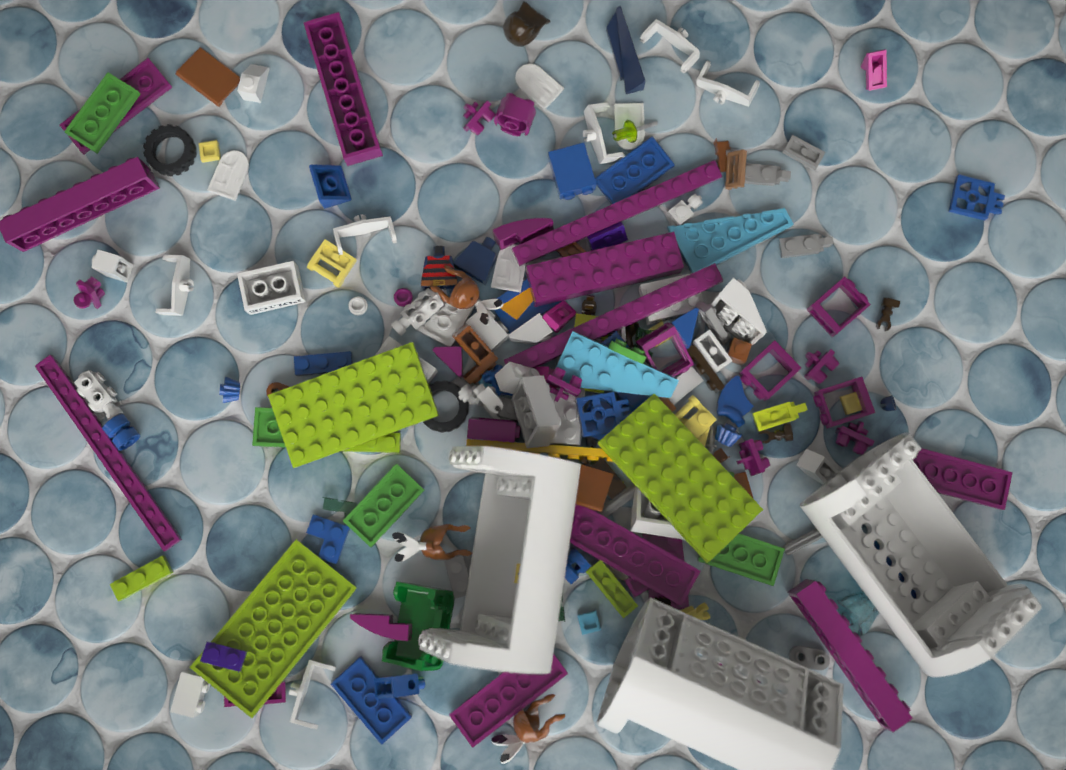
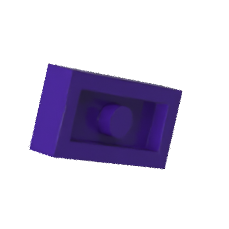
M622 222L587 236L591 251L628 241Z
M207 641L200 662L241 672L247 652Z

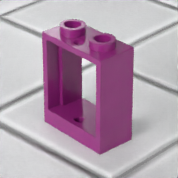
M845 276L806 309L831 337L837 335L871 305L868 302V298L855 288L854 282ZM839 287L858 307L840 325L820 305Z
M667 322L637 340L636 344L639 349L645 351L644 355L647 356L645 359L647 365L657 369L648 350L671 338L681 359L662 370V372L675 377L678 374L687 372L694 363L675 326Z
M774 340L738 374L741 376L740 380L754 390L753 393L758 399L766 401L789 381L801 367ZM767 353H770L789 372L769 392L749 372Z
M863 377L814 392L813 400L816 407L820 409V420L826 426V429L876 413ZM851 386L853 392H856L862 408L861 413L832 421L823 395Z
M471 417L468 419L467 439L514 443L516 438L520 437L521 428L520 425H517L518 421Z

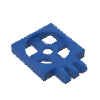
M958 175L955 178L948 212L985 221L988 219L989 213L1002 214V209L1000 208L1003 207L1004 202L1001 201L1005 199V195L994 192L995 183ZM971 183L968 192L959 190L961 185ZM979 186L984 190L986 196L980 195L978 192ZM970 194L975 195L976 199L974 201L969 199ZM957 198L964 199L967 202L966 209L958 206ZM976 203L985 204L982 211L974 212Z
M614 392L575 399L582 438L609 433L620 421L629 416H624L623 413L631 411L630 407L622 408V405L629 404V400L616 401ZM600 399L607 401L612 408L604 409L601 407ZM592 400L593 410L583 413L582 408L585 403ZM596 411H600L602 413L601 418H597L595 416ZM614 416L612 425L606 429L604 420L606 417ZM594 420L597 430L589 429L585 425V421Z

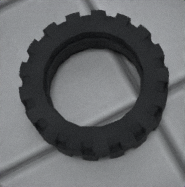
M167 124V126L161 125L158 129H153L150 136L147 135V141L143 144L145 149L143 152L147 163L161 175L166 174L171 177L176 174L178 176L182 174L181 172L188 171V167L194 164L193 160L197 156L195 152L196 145L191 136L181 127H174L171 124ZM170 137L181 139L184 143V153L179 160L171 164H163L157 160L156 149L160 142Z
M436 381L431 385L429 384L432 395L439 391H447L455 395L459 402V410L457 415L448 422H438L434 419L423 421V423L431 430L440 433L451 432L459 428L465 422L469 413V402L464 403L458 397V392L461 388L457 384L448 381Z

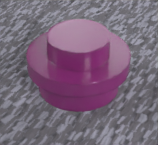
M400 288L394 294V301L400 307L411 304L413 300L411 291L406 288Z

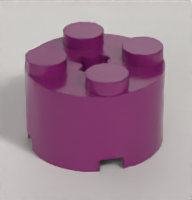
M507 93L501 99L494 117L495 125L499 124L502 126L500 130L513 136H521V133H525V136L528 135L536 115L535 103L530 99L524 100L513 93Z

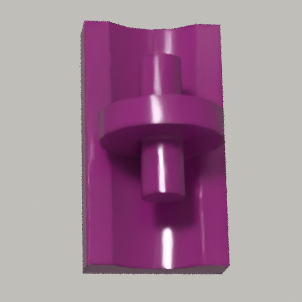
M488 100L477 111L475 109L479 105L476 102L472 105L466 103L463 106L466 111L463 117L468 119L470 115L472 116L463 127L466 132L470 130L478 136L485 128L478 121L479 118H484L488 123L494 118L496 114L490 108L491 103Z
M92 276L86 282L79 279L76 285L80 293L74 296V304L76 307L84 309L89 307L92 302L94 307L98 309L101 306L99 300L105 295L104 291L100 288L102 286L101 283Z
M830 349L820 359H818L821 355L820 351L817 350L814 354L807 352L805 357L808 361L804 365L808 368L812 364L814 366L805 374L804 378L807 380L812 379L814 382L821 384L828 376L820 369L825 366L830 371H833L840 364L833 356L835 352Z
M556 367L546 380L547 383L559 388L557 390L552 387L550 393L556 395L554 401L558 402L560 397L568 400L569 395L563 391L575 397L579 396L582 379L573 375L569 384L562 381L566 371L559 367Z
M859 421L856 425L850 422L848 428L841 426L840 428L837 427L835 431L838 434L835 443L842 447H847L849 440L856 442L852 451L858 455H863L868 447L873 446L874 440L865 437L868 430L863 428L864 422Z
M750 439L739 443L741 460L736 461L737 465L743 463L745 470L748 469L751 476L765 472V469L770 466V462L767 457L760 458L758 451L763 450L764 447L762 441Z

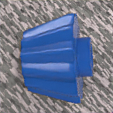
M225 377L224 384H220L219 395H223L222 403L239 400L240 382Z
M718 423L715 440L723 445L732 447L742 435L736 431V427L728 423L726 425Z

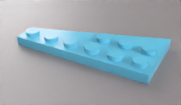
M785 208L756 214H744L737 217L731 216L698 223H686L679 226L673 225L668 226L667 230L669 233H675L679 251L691 273H694L714 263L718 265L792 227L794 224Z
M572 331L556 366L566 371L562 381L569 384L574 375L582 379L580 388L648 396L655 394L657 397L671 398L679 382V379L625 357L575 331Z

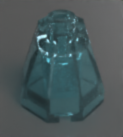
M863 590L834 600L838 606L836 610L840 616L844 615L849 621L850 626L848 627L852 633L856 632L860 636L869 631L879 613Z

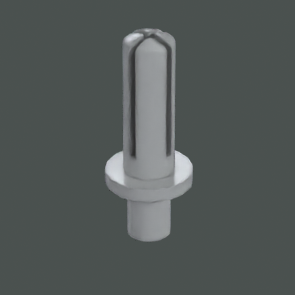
M710 426L708 444L705 445L712 455L714 454V448H717V445H715L716 427Z

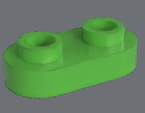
M617 338L615 341L611 340L608 346L609 349L644 364L647 357L644 355L645 351L637 347L633 349L626 347V342Z

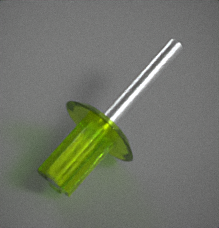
M626 120L622 129L612 132L613 140L627 139L630 143H634L637 140V131L656 126L658 122L655 121L636 127L631 120Z

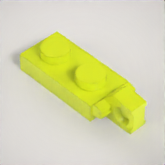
M793 401L754 412L752 416L759 432L794 421L799 418L798 413L808 409L806 403L795 406Z

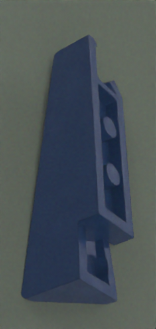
M618 6L606 27V32L620 81L624 80L625 93L630 94L644 90L645 77L622 8Z

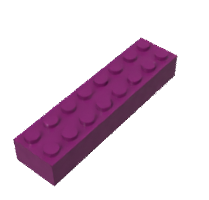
M337 12L303 22L342 155L347 166L383 156L340 13Z
M139 157L129 158L119 166H112L106 172L91 176V179L75 183L73 187L58 191L54 196L41 199L37 204L24 207L13 215L4 216L0 220V231L7 244L25 252L156 191L160 187L152 170Z
M670 232L526 266V275L534 306L538 307L679 274L683 270L684 265L675 233Z
M805 579L787 593L880 726L894 733L913 719L909 713L911 709L904 701H900L897 696L899 694L893 684H888L885 679V672L881 667H876L872 661L874 660L873 655L868 649L864 650L860 644L862 643L861 638L856 632L852 633L848 627L850 626L849 621L844 615L840 616L836 610L838 609L837 604L832 598L828 599L824 593L826 589L822 583L816 580Z

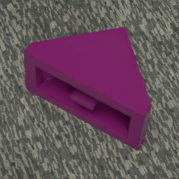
M434 347L432 349L433 353L461 379L463 376L462 347Z

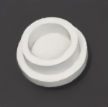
M360 296L352 298L348 305L350 312L354 315H362L368 308L367 301Z

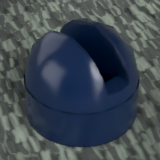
M893 395L884 397L881 400L880 404H885L884 407H881L884 411L896 410Z

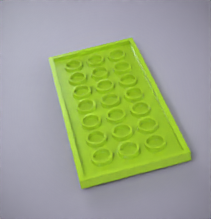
M414 342L268 395L293 468L440 416Z
M655 394L597 443L706 563L711 561L763 511V508Z
M296 539L211 641L212 643L247 652L241 672L200 662L203 652L189 668L250 718H253L356 591L357 587Z

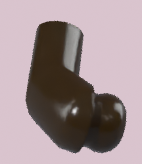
M638 322L625 327L626 343L630 348L634 347L632 337L639 329Z

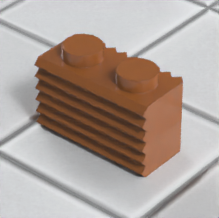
M464 324L452 335L479 366L483 365L493 356L494 352L481 340V337H478V334L473 331L471 326Z

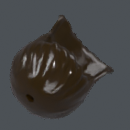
M523 1L518 12L514 11L506 18L503 24L504 35L513 45L517 47L526 46L537 37L542 27L551 21L534 10L527 2Z

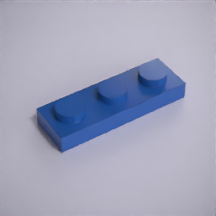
M351 351L294 356L295 376L326 374L353 364Z

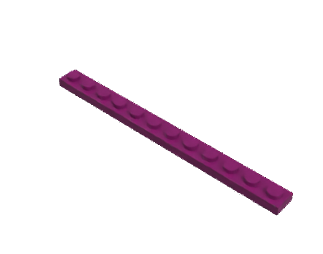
M715 160L515 246L511 250L520 267L600 230L623 222L721 179L722 174Z
M714 263L504 359V363L506 365L509 362H513L526 367L536 368L562 355L572 331L595 341L722 283L723 278Z
M49 355L36 364L35 368L162 550L167 551L182 540L180 535L121 451L113 444L112 438H109L102 430V424L84 398L77 392V388L53 355Z

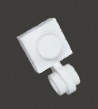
M697 194L692 195L687 200L688 205L681 200L667 214L678 226L683 225L694 216L691 208L693 207L695 210L703 203L702 197L700 195L697 196Z
M472 383L462 387L458 392L459 399L463 400L464 403L468 401L470 405L475 404L477 395L473 391L478 386Z

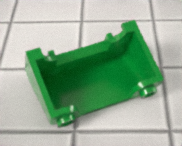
M396 581L393 595L396 601L401 602L397 623H412V639L409 641L394 640L388 642L382 650V662L418 671L439 670L444 660L421 650L419 636L422 630H429V628L450 629L455 601L454 592L441 588Z

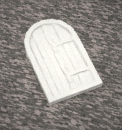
M525 64L516 72L515 80L517 86L543 110L564 91V88L535 64Z
M644 103L614 104V134L644 125ZM645 129L615 138L616 142L624 150H634L644 142Z
M233 150L225 153L217 165L207 190L236 201L249 170L247 157L240 151Z
M513 244L499 251L491 288L521 292L527 264L519 267L511 249L518 245Z

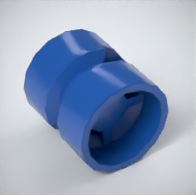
M124 414L113 417L102 427L109 438H113L112 442L119 451L129 448L140 438V434L134 427H130V421Z
M575 547L568 553L564 577L570 585L579 578V573L584 574L591 567ZM576 562L577 565L573 568L571 564Z

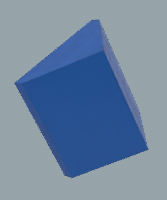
M313 164L309 166L319 201L324 209L352 200L342 166Z
M694 308L671 322L675 326L686 349L691 346L699 308Z

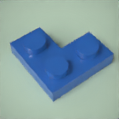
M313 514L306 533L324 539L318 556L320 559L338 564L350 528Z

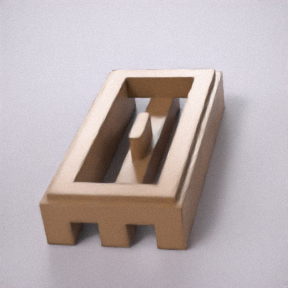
M737 150L727 154L725 189L732 190V188L744 187L746 150Z

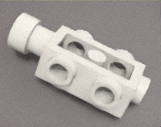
M429 288L420 292L417 299L404 307V310L400 313L403 317L391 324L393 329L402 336L410 325L416 330L424 325L444 305L440 300V295Z
M90 370L81 373L74 382L78 387L76 390L82 397H86L89 401L88 406L94 412H105L108 420L119 414H124L119 407L114 405L118 401L115 398L117 393L112 387H107L104 384L106 379L101 373Z

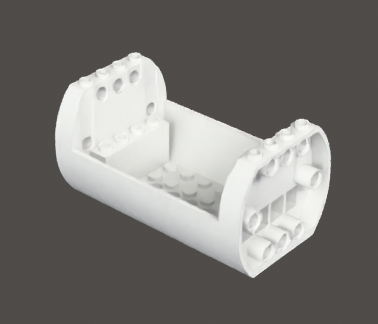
M906 432L881 443L853 460L802 501L800 507L922 671L930 677L949 676L969 670L990 660L1043 607L1026 585H1008L912 460L917 456L916 453L921 450V447L911 434ZM862 524L867 527V534L862 531ZM875 540H876V541L879 543V545H880V549H879V550H877V549L874 547V541H875ZM887 556L892 560V566L887 564ZM899 573L904 576L903 583L898 578ZM911 589L916 592V599L911 596Z
M453 446L449 453L450 465L458 469L485 474L460 630L441 628L422 630L419 636L420 649L448 663L515 673H550L581 464L495 447ZM517 563L521 564L518 584L514 583Z
M649 598L636 616L614 662L596 725L613 733H618L624 727L627 720L630 719L739 770H832L841 749L844 684L655 599Z

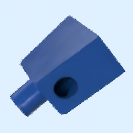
M417 673L375 678V699L417 695L420 692L419 689L425 688V680L423 677H418Z

